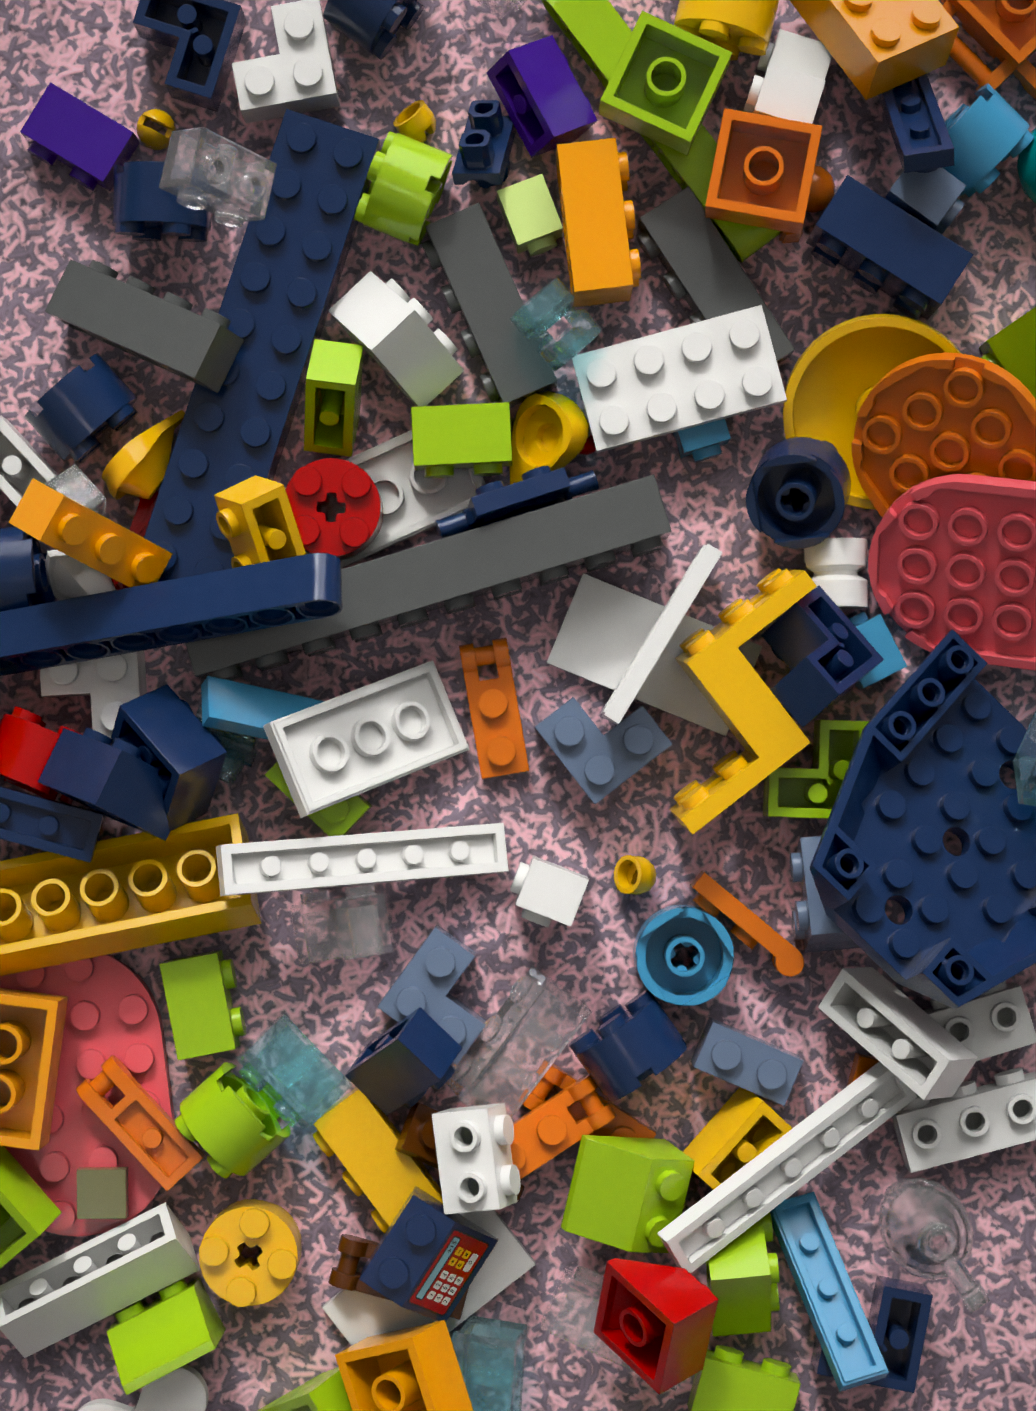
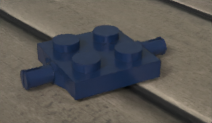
M541 466L522 474L523 481L507 486H504L503 481L485 484L475 490L476 496L470 498L467 509L462 510V513L441 520H435L437 532L440 539L571 500L572 497L598 490L597 477L594 471L590 470L589 472L568 478L565 467L551 471L549 466Z

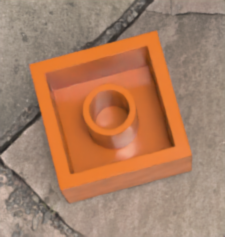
M724 108L705 204V217L802 235L823 126Z

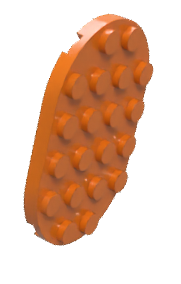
M948 352L933 353L910 359L889 371L877 382L857 414L854 439L852 441L853 464L861 487L882 518L893 502L904 492L921 482L935 477L971 474L1036 482V399L1019 379L988 360L972 355Z

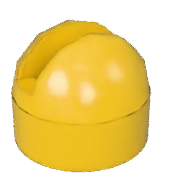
M418 100L401 111L395 118L393 125L400 134L423 143L427 140L424 131L429 134L435 132L436 119L423 100Z
M148 110L138 119L136 127L138 137L150 149H165L172 144L176 137L175 122L163 110ZM151 120L168 129L165 135L145 126V123Z
M625 855L616 863L614 882L621 893L639 895L650 891L654 886L657 872L654 865L648 859L642 856Z

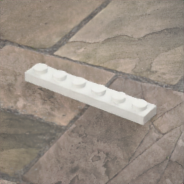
M504 823L216 846L220 897L494 874L509 871Z
M881 1062L876 1063L657 1233L676 1266L685 1268L691 1274L917 1098L915 1092Z

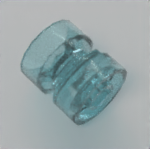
M558 277L545 285L509 318L527 340L536 339L539 342L537 352L553 371L558 370L570 361L602 331V328L586 309L576 310L573 307L575 296ZM564 316L570 323V326L554 339L547 330Z

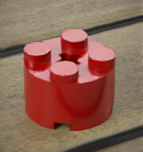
M338 458L319 459L299 468L287 484L285 490L304 549L308 553H328L340 558V561L347 560L364 551L379 534L384 515L382 499L371 477L356 464ZM337 498L340 506L346 507L345 513H338L336 515V521L329 522L327 515L321 512V508L329 506L330 499Z
M15 706L12 714H4L0 722V774L5 776L4 781L41 797L55 800L58 792L39 783L38 780L63 728L78 734L81 733L62 725L57 733L45 728L46 723L41 721L42 717ZM64 795L60 798L62 803L72 805L74 801Z

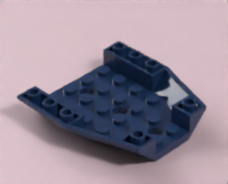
M952 629L863 728L811 862L810 871L826 915L896 983L956 1009L1036 963V738L975 679L987 665V662ZM1001 766L1009 767L1016 774V789L1008 788L1002 783L999 775ZM945 832H951L959 838L962 845V851L959 856L950 854L944 847L943 836ZM887 900H894L902 906L905 914L902 925L895 924L888 919L885 912Z

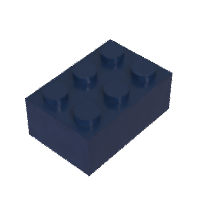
M849 175L842 182L806 241L807 244L813 247L811 254L820 262L832 268H836L837 264L842 265L854 273L852 280L861 288L873 294H876L878 290L883 291L895 299L893 306L899 312L916 320L919 316L928 320L942 305L973 256L969 251Z

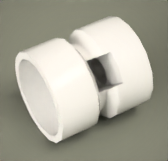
M826 538L820 544L804 548V563H806L807 569L814 572V576L811 579L816 586L820 585L840 610L868 608V580L858 575V571L865 568L868 561L867 539Z

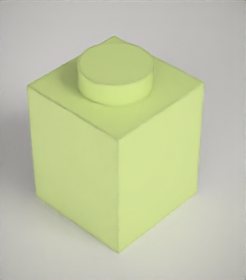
M543 174L497 191V201L518 254L528 250L530 256H535L557 246L555 239L563 237V226Z

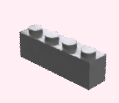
M689 186L639 218L638 228L641 233L636 235V239L650 260L658 257L668 272L662 278L673 297L677 301L684 297L694 312L688 317L691 324L762 305L777 364L792 355L795 348L711 219L705 217V210Z
M474 204L425 226L429 240L421 243L432 270L439 267L443 270L448 284L442 286L441 290L451 313L454 314L461 311L468 328L460 331L471 358L480 355L487 373L480 375V379L490 402L499 399L500 402H509V406L513 407L535 393L541 394L556 388L557 378L480 204Z
M70 259L45 310L46 313L79 332L216 393L219 392L244 341L228 329L231 323L229 319L207 308H204L201 315L191 311L193 305L190 302L170 292H166L163 299L153 295L156 290L154 287L135 277L129 276L126 283L116 279L119 274L117 271L98 261L92 260L88 267Z

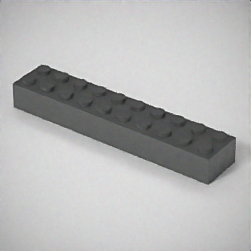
M653 474L341 569L343 609L337 615L185 644L196 677L206 679L207 676L234 681L244 677L241 669L256 664L257 669H262V671L277 668L290 663L288 654L304 650V654L309 657L323 654L336 649L334 640L351 635L352 641L354 640L355 643L383 635L381 626L398 621L402 629L429 621L427 612L445 607L448 614L461 612L475 607L474 598L492 593L494 600H499L521 593V583L539 579L540 585L545 586L569 578L568 569L585 564L587 572L611 566L617 560L616 554L629 550L632 551L634 558L657 552L664 546L662 540H666L672 531L656 478Z

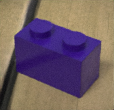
M553 35L508 50L486 72L531 158L556 149L557 144L576 141L598 121L588 98L582 92L569 67L567 58L561 52Z
M51 82L20 131L30 143L27 149L28 152L50 166H53L57 159L72 168L69 176L94 191L97 184L111 191L114 186V165L123 166V162H128L140 143L134 132Z

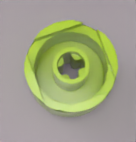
M389 131L381 152H376L370 165L367 179L372 182L368 193H363L359 201L354 220L363 223L364 226L419 246L426 234L425 226L431 223L425 219L430 218L435 205L439 203L451 169L453 155L400 133L396 134Z
M224 1062L180 1103L181 1114L175 1119V1125L182 1135L192 1142L198 1141L209 1154L207 1156L209 1165L218 1175L225 1179L233 1173L239 1176L247 1175L291 1134L289 1124L281 1129L277 1121L283 1115V1112L276 1101L249 1073H246L241 1078L233 1074L231 1071L237 1065L231 1062Z

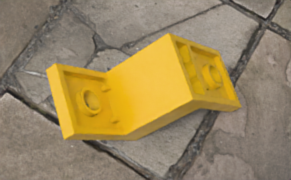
M775 569L757 583L756 586L760 592L753 598L744 601L741 598L735 600L718 614L722 621L710 631H704L703 628H700L679 645L683 652L675 660L745 749L739 755L735 750L729 752L712 766V769L715 771L714 775L701 785L697 780L689 783L673 797L677 803L669 810L678 822L692 835L811 743L738 649L817 587L805 570Z

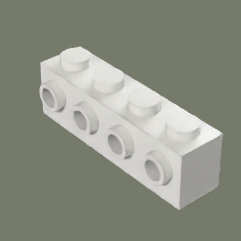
M1022 1068L1002 1071L994 1075V1083L979 1087L976 1086L975 1081H965L961 1083L953 1097L923 1100L916 1094L917 1098L892 1116L905 1167L913 1173L1036 1140V1072L1024 1074Z
M165 1202L0 1285V1330L21 1355L26 1358L199 1271L200 1268L189 1233Z

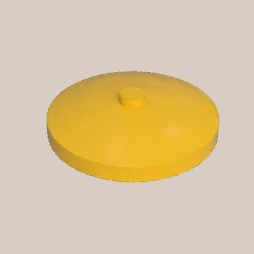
M870 314L844 321L830 328L814 340L796 362L785 390L787 401L783 403L786 439L808 437L832 443L845 461L850 473L851 492L847 504L864 509H875L861 487L852 458V441L854 439L857 414L863 402L877 382L898 365L923 355L961 352L947 337L935 328L910 317L895 314Z

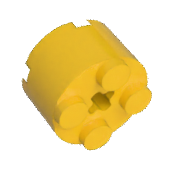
M679 0L674 25L733 52L731 61L738 60L740 52L763 56L766 55V50L769 46L779 0Z
M243 1199L230 1204L213 1220L205 1232L199 1247L200 1268L205 1281L219 1297L237 1307L255 1306L273 1300L288 1287L298 1268L302 1252L300 1230L292 1216L284 1208L272 1202ZM244 1242L250 1248L256 1245L261 1248V1252L257 1257L258 1261L253 1257L245 1259L242 1256L241 1252L245 1247Z

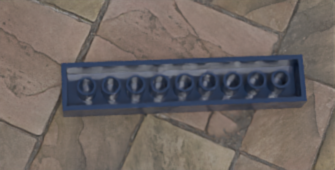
M289 109L285 111L218 313L231 321L228 329L244 341L218 393L195 383L144 536L145 539L173 553L158 582L232 568L231 558L234 557L229 539L223 535L217 524L216 513L219 510L214 495L255 475L272 481L274 479L306 383L314 339L320 340L329 313L328 310L331 307L357 229L358 221L354 220V215L363 193H368L372 182L367 179V174L376 152H381V144L378 138Z

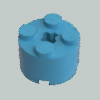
M989 83L974 93L978 98L970 107L963 103L945 121L954 147V166L943 167V169L967 185L959 196L966 194L968 197H971L975 192L978 194L982 193L1000 175V172L995 168L999 162L1005 161L1009 156L1015 158L1034 138L1028 131L1030 124Z
M672 905L655 912L643 923L634 941L633 958L640 979L655 997L674 1005L695 1006L711 1000L726 986L733 967L734 947L725 927L711 914L692 905ZM679 943L686 948L692 945L695 947V950L690 954L693 962L689 966L685 967L680 961L674 964L671 963V959L676 955L674 947Z

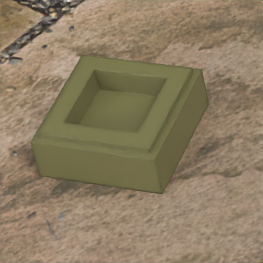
M79 1167L77 1169V1219H126L129 1216L128 1167Z

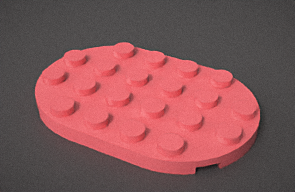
M954 474L926 480L904 492L884 514L875 530L869 549L868 573L870 585L884 615L889 613L893 620L906 631L904 637L926 651L931 652L945 635L953 629L987 664L1036 671V482L971 474Z
M111 954L0 976V988L68 996L49 1143L39 1151L4 1147L62 1212L45 1230L46 1232L74 1237L91 1236L107 1232L136 1217L155 1198L162 1186L80 1098L76 1088L86 1079L92 1081L102 1071L101 1065L111 1055H114L127 1067L136 1081L175 1122L164 1030L157 1003L141 977ZM116 1085L105 1094L107 1100L113 1106L125 1097L124 1093ZM79 1167H128L129 1216L126 1219H77V1169Z

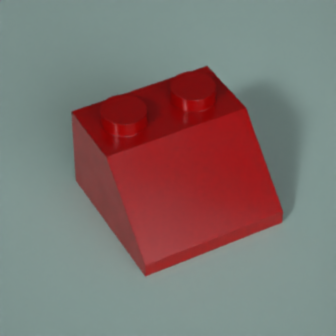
M613 1258L606 1263L593 1333L660 1395L703 1370L719 1299L706 1285L700 1283L685 1268Z

